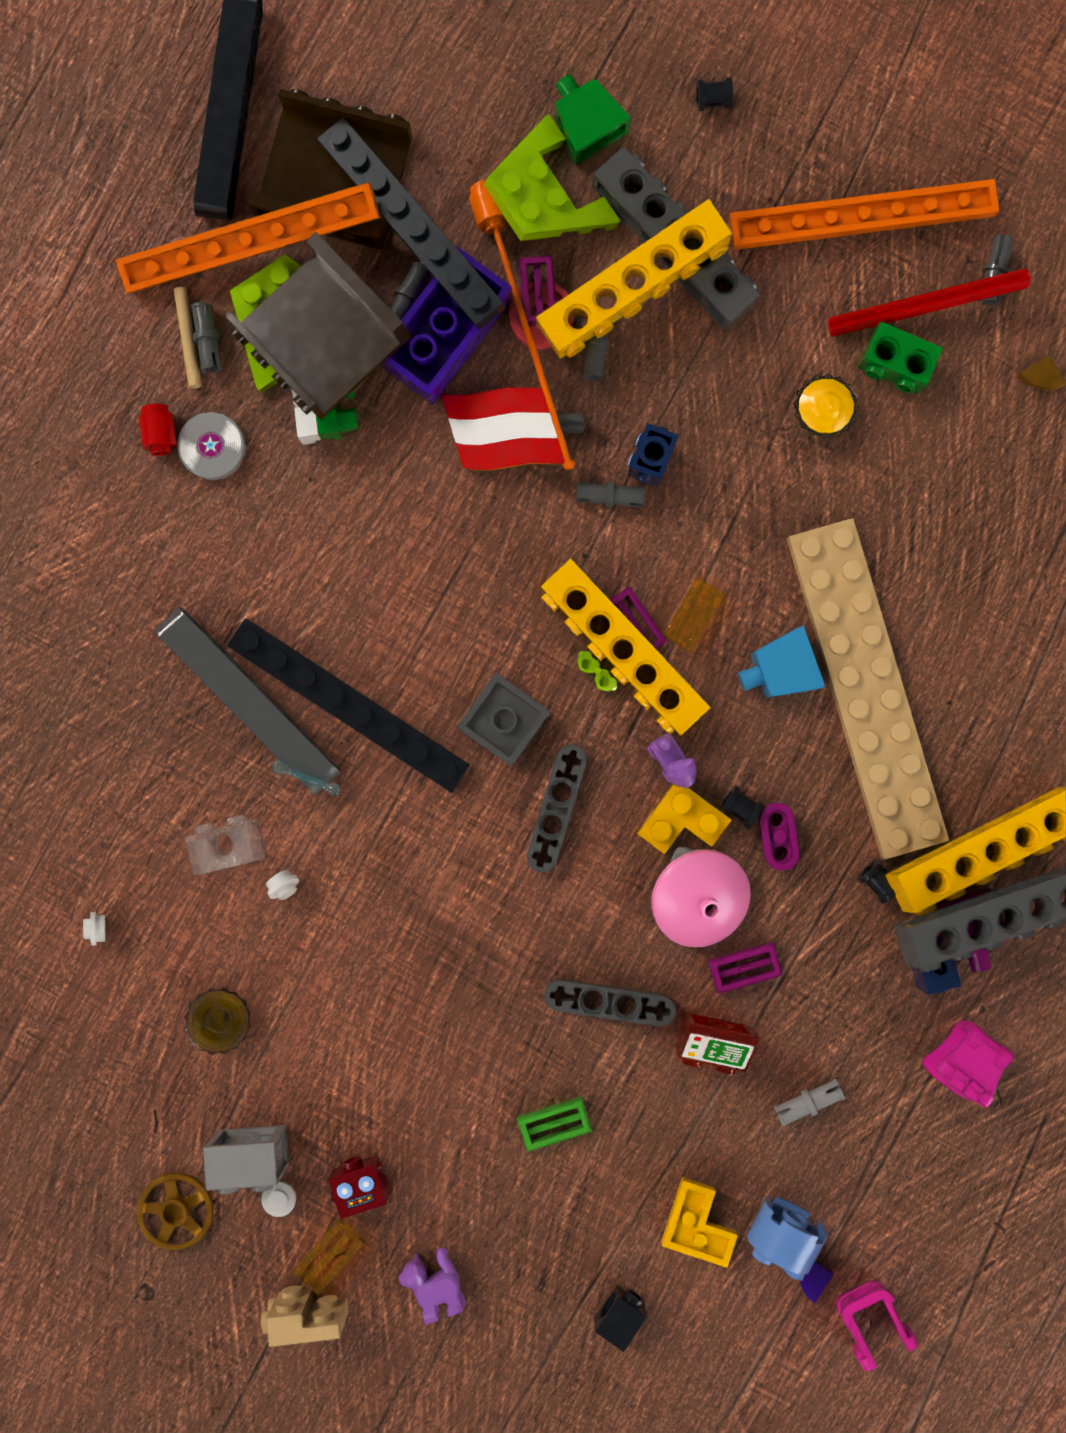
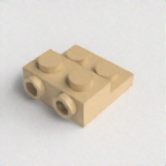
M298 1285L286 1287L281 1292H278L276 1298H269L268 1311L262 1312L261 1315L262 1333L268 1334L269 1347L340 1339L349 1312L348 1299H338L335 1295H328L314 1302L312 1288L302 1289V1286Z

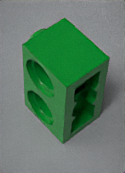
M881 321L873 330L857 368L864 370L865 375L874 380L885 379L894 383L895 387L902 392L909 394L915 392L918 394L927 386L943 348ZM876 349L886 350L890 360L880 359ZM907 362H915L920 368V374L912 373L908 369Z

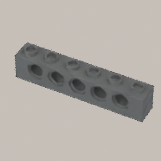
M624 146L593 173L592 187L601 197L606 198L612 209L643 243L689 213L682 203H675L671 199L666 186L660 179L656 177L653 179L649 175L641 158L635 153L630 154ZM627 185H636L641 191L629 193L625 190V187ZM658 209L662 212L663 216L653 218L648 215L647 211ZM689 238L683 242L684 246L689 250H696L702 246L700 241L695 238ZM727 252L713 261L710 257L706 259L708 266L700 268L688 279L683 280L681 277L677 279L725 332L755 306L760 296L754 281L750 277H743L735 268L734 260ZM665 257L659 258L667 269L672 267L673 263L670 259ZM716 282H725L729 285L730 291L720 292L714 284Z
M1066 866L895 924L894 928L905 965L918 968L921 972L939 969L943 961L952 959V961L968 959L973 956L972 951L983 948V950L996 949L1004 945L1003 940L1012 937L1014 939H1024L1033 936L1035 929L1041 927L1050 929L1064 925V919H1066ZM1062 891H1064L1065 899L1063 903L1061 902ZM1034 901L1035 909L1034 912L1031 914L1030 905L1031 902ZM1003 911V912H1004V921H1003V923L1000 925V923H999V915H1000V913ZM972 921L974 924L973 933L969 936L968 925ZM940 932H942L943 942L938 947L936 944L937 935Z

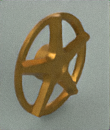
M168 1172L155 1178L145 1187L137 1204V1220L141 1231L154 1245L167 1250H183L195 1245L208 1232L213 1220L214 1208L210 1190H206V1187L195 1177L184 1173ZM175 1180L188 1182L196 1187L199 1192L186 1198H181ZM162 1182L165 1183V1202H144L148 1193L156 1185ZM205 1200L207 1215L205 1224L201 1228L190 1216V1210ZM143 1213L160 1216L163 1224L157 1239L148 1231L144 1223ZM180 1225L195 1236L190 1241L182 1244L167 1243L175 1227Z

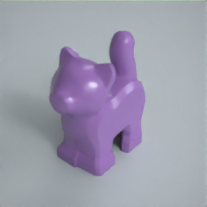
M671 734L662 735L647 747V751L653 760L656 759L662 767V774L668 783L683 788H688L695 783L697 773L695 759H686Z
M444 1247L439 1248L436 1253L437 1262L442 1268L438 1272L427 1276L426 1267L420 1256L416 1253L413 1260L405 1264L403 1272L399 1275L401 1286L411 1289L415 1294L417 1302L422 1307L425 1325L439 1320V1304H448L446 1310L448 1317L461 1313L466 1305L465 1296L460 1289L459 1275L452 1261L448 1258L447 1250Z

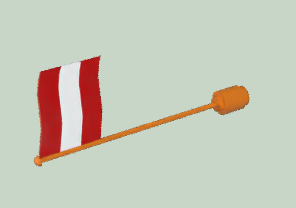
M486 179L474 183L469 189L471 209L478 230L489 235L494 234L509 285L512 287V295L541 388L507 387L469 395L441 393L463 468L469 470L492 471L528 464H562L564 469L571 470L575 467V461H571L500 234L508 221L485 188L484 183Z

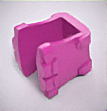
M960 1020L952 1028L949 1036L930 1054H926L921 1064L932 1077L953 1093L988 1108L994 1100L993 1095L997 1083L1005 1068L1011 1063L1014 1054L1007 1047L999 1044L987 1035L975 1023Z
M870 1280L844 1292L836 1299L837 1311L855 1342L852 1348L854 1355L864 1371L873 1370L877 1366L852 1314L880 1300L898 1338L907 1351H913L919 1346L915 1334L909 1325L901 1321L893 1305L895 1302L894 1298L885 1286L877 1280Z

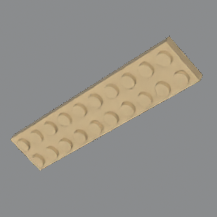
M847 519L789 536L786 539L881 859H889L949 841L854 519Z

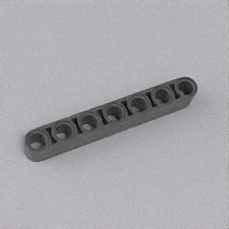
M179 606L155 629L157 635L312 793L318 795L342 772L334 761L183 608Z

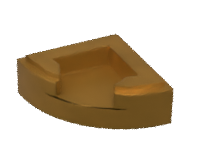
M1050 355L1017 375L1025 385L1046 391H1053L1066 385V381Z

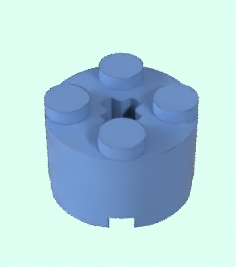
M766 1197L747 1234V1239L754 1247L752 1255L759 1262L765 1265L774 1263L783 1268L790 1277L801 1281L805 1274L810 1272L828 1237V1231L820 1221H818L816 1226L808 1220L810 1213L800 1206L779 1197H775L774 1201L771 1202L770 1197Z

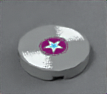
M208 412L198 414L186 422L179 433L177 448L179 458L190 472L203 479L213 481L224 479L236 472L241 465L240 462L243 456H245L246 444L243 433L234 421L223 414Z

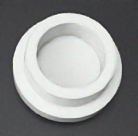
M289 870L277 873L266 883L269 889L267 892L270 899H287L297 891L296 885L299 883V878L297 875H292Z
M96 911L90 912V919H83L84 939H90L91 946H97V942H105L106 940L105 914L96 915Z
M279 1181L277 1185L273 1186V1189L264 1191L262 1194L264 1210L275 1217L289 1214L296 1204L294 1188L284 1181Z

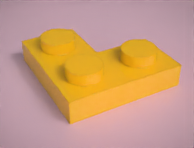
M672 784L636 834L665 854L685 827L712 847L731 822V819L691 789Z
M682 1177L661 1240L662 1247L728 1268L738 1234L736 1230L707 1221L716 1193L715 1188Z

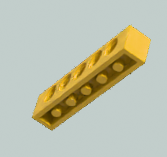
M708 199L536 317L537 325L559 359L566 355L571 358L581 352L586 346L584 343L592 337L601 338L614 328L613 323L623 316L625 319H628L638 313L643 307L641 305L643 302L651 297L654 300L662 297L671 289V283L680 277L686 280L700 269L699 264L710 257L713 261L722 256L729 249L727 245L730 244L732 232L710 199ZM689 238H695L700 241L702 246L696 250H689L684 246L683 242ZM665 257L670 259L673 265L667 270H661L656 267L655 261ZM631 277H639L645 284L640 289L634 290L630 289L626 282ZM604 296H610L615 299L616 304L610 309H602L598 306L597 302ZM577 315L584 316L588 320L587 324L580 329L571 327L569 321Z
M571 558L541 586V589L545 592L541 597L543 601L554 612L559 608L568 617L564 623L577 637L583 633L591 641L587 647L600 661L606 657L614 666L610 672L623 686L629 682L636 689L637 693L633 695L634 698L646 710L652 707L660 715L656 721L668 734H672L675 731L681 736L711 708ZM580 592L586 597L587 602L582 609L573 610L567 605V598L571 593ZM598 616L606 618L609 622V630L602 635H597L590 629L591 620ZM618 641L630 643L632 655L625 660L618 659L613 653L615 643ZM648 665L654 669L655 679L651 684H642L638 681L636 672L640 666ZM664 690H672L678 696V703L673 709H666L660 704L659 698Z
M1066 786L1057 787L885 874L896 894L895 897L902 911L915 913L917 916L928 914L937 908L935 903L945 898L947 901L957 899L966 894L965 888L975 883L977 886L986 884L996 878L994 873L1004 868L1008 871L1020 867L1025 863L1023 858L1034 854V856L1042 855L1054 848V842L1060 839L1066 841ZM1047 815L1051 818V827L1049 830L1045 826V818ZM1018 829L1023 835L1020 845L1016 842L1015 838ZM989 844L994 849V855L991 860L986 855V848ZM959 859H962L965 864V870L962 875H959L956 869ZM932 873L936 879V885L930 891L927 887V878Z

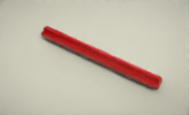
M1023 268L833 316L828 319V330L830 335L835 337L875 327L881 321L887 324L1027 289L1031 284L1030 272L1028 269Z

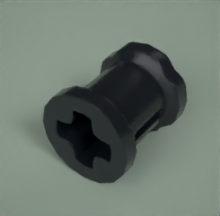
M726 77L724 81L718 82L697 80L696 107L698 111H704L706 107L724 106L726 110L732 109L733 82L731 77Z
M735 785L729 791L719 809L721 812H729L743 821V826L749 829L760 815L764 803L753 801L742 794L740 788Z
M877 858L859 873L857 880L860 883L865 882L878 895L877 900L883 904L892 899L896 894L885 876L888 872L882 867L883 862Z

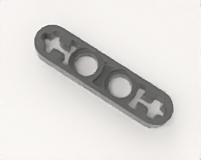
M576 745L563 747L559 750L555 759L527 853L529 866L537 872L544 873L550 871L555 866L587 760L585 752ZM571 750L576 751V757L581 759L580 765H574L570 775H577L575 783L564 777H556L558 769L564 773L566 762L561 761L563 754L569 755ZM557 783H566L571 788V796L565 802H558L552 796V788ZM548 815H556L562 822L561 829L556 834H548L542 828V821ZM538 834L548 840H558L556 847L549 843L547 855L551 856L552 860L544 862L543 866L536 865L537 859L532 857L533 852H540L543 841H536Z
M563 978L550 981L544 991L547 1005L552 1010L653 1026H666L670 1024L676 1014V1007L672 999L665 994ZM558 986H563L565 993L575 995L574 988H581L578 994L579 1006H572L574 1001L571 998H563L561 1003H556L555 997L551 996L550 992H555ZM589 991H598L603 997L602 1004L596 1009H590L584 1005V995ZM629 995L635 999L636 1007L633 1012L624 1014L617 1009V1002L622 996ZM641 998H647L646 1005L656 1007L659 1001H664V1006L669 1009V1012L662 1013L661 1018H656L654 1011L644 1009L645 1017L639 1016L642 1010Z

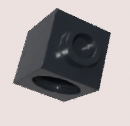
M616 1285L594 1317L595 1332L624 1352L647 1319L643 1298L630 1288L625 1291Z

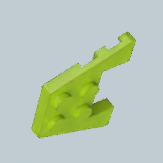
M550 114L546 115L487 177L484 183L485 188L520 241L559 237L565 232L578 231L579 234L591 233L592 229L605 228V231L616 229L620 219L605 197L580 209H576L542 158L543 155L562 147L566 140Z
M284 254L231 289L230 294L237 319L242 322L292 276L301 265ZM248 343L245 345L250 367L255 385L262 394L277 384L271 377L276 371L270 365L264 369L250 354L255 348Z

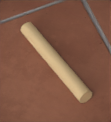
M186 287L174 288V296L188 387L196 389L202 387L196 344L193 341L194 330L188 291Z

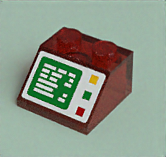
M683 1011L675 1053L678 1058L682 1059V1063L687 1066L702 1068L704 1063L716 1066L715 1070L718 1072L735 1075L736 1070L747 1071L757 1049L759 1037L749 1025Z

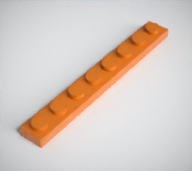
M995 179L732 212L729 214L728 221L729 229L732 232V250L989 218L995 217L1000 211Z
M368 182L115 259L126 293H134L307 241L315 232L323 236L380 219L381 216L372 185Z

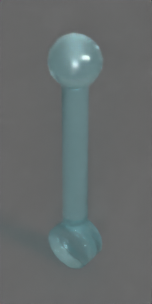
M276 761L272 766L276 774L286 773L327 790L331 796H336L340 793V786L337 783L328 784L289 768L284 761Z

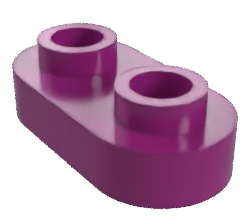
M769 803L763 807L758 817L764 859L774 869L788 870L795 866L799 859L794 814L785 804ZM773 813H778L781 817L780 823L776 826L770 823V816ZM782 846L786 851L785 856L777 859L775 857V849Z

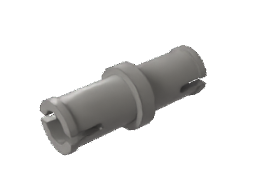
M833 1079L831 1082L809 1092L807 1089L800 1091L802 1095L773 1107L782 1126L785 1127L787 1124L809 1114L812 1117L818 1115V1110L844 1100L845 1097L837 1080Z

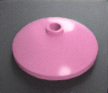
M696 850L686 853L672 861L662 871L655 883L651 900L654 919L660 930L677 944L687 947H705L718 943L738 928L748 911L751 897L749 880L743 868L727 854L716 850ZM713 904L712 909L705 912L706 907Z

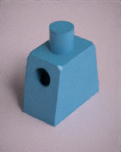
M804 626L792 630L751 653L754 667L738 672V679L743 691L761 686L766 698L812 691L825 687Z

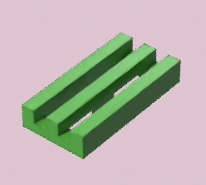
M582 1096L517 1116L527 1152L592 1132ZM578 1108L577 1112L562 1117H558L530 1127H527L526 1125L528 1123L543 1118H547L562 1112ZM580 1119L582 1121L581 1125L534 1140L530 1138V1135Z

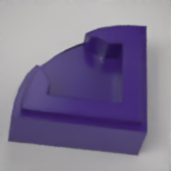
M815 1260L810 1272L805 1274L803 1280H799L804 1293L813 1303L817 1301L832 1278L833 1273Z

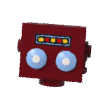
M378 1155L362 1160L361 1156H356L342 1162V1167L332 1170L328 1178L332 1191L330 1194L332 1201L336 1204L340 1219L387 1204L390 1196L388 1189L389 1179L387 1174L383 1173Z

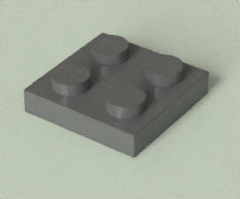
M495 673L457 728L512 767L551 711Z

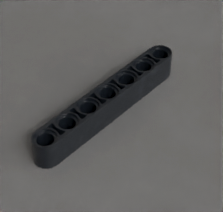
M223 0L194 192V213L197 217L231 221L233 217L263 17L262 0Z

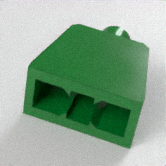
M568 74L557 82L556 89L562 98L555 103V119L559 129L566 138L565 144L575 166L629 133L630 116L598 80L592 79L580 87L573 75Z

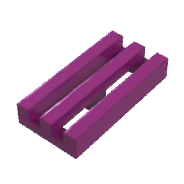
M553 255L519 258L522 304L529 327L537 325L536 317L543 313L540 265H547L549 307L556 304ZM527 266H533L537 316L531 317Z
M630 586L610 599L614 605L617 604L623 615L650 642L622 600L625 597L629 598L657 641L651 643L655 649L667 642ZM626 641V643L628 644V646H629L630 649L632 650V646L630 645V643H628V642Z
M772 941L707 960L718 994L783 976ZM769 952L770 956L718 971L717 966ZM765 965H773L771 970L722 984L721 978Z

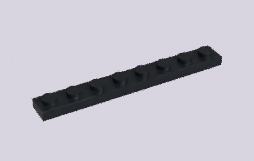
M341 118L317 138L324 150L355 186L368 182L371 183L382 218L478 330L506 309L502 300L344 118Z
M247 618L243 620L227 646L449 792L453 793L470 767L469 763Z

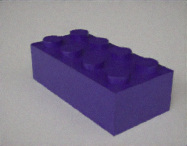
M457 247V250L502 300L507 309L513 299L512 287L461 248ZM433 278L401 319L411 338L392 354L381 367L433 405L506 309L478 330L435 278Z

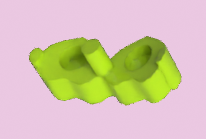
M580 651L577 659L580 670L596 674L595 682L598 689L607 692L616 690L617 679L611 677L608 670L600 668L599 661L592 657L591 652Z

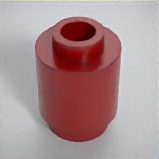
M148 404L142 406L141 415L138 416L143 450L150 451L152 456L171 454V449L177 447L173 414L169 412L168 405Z

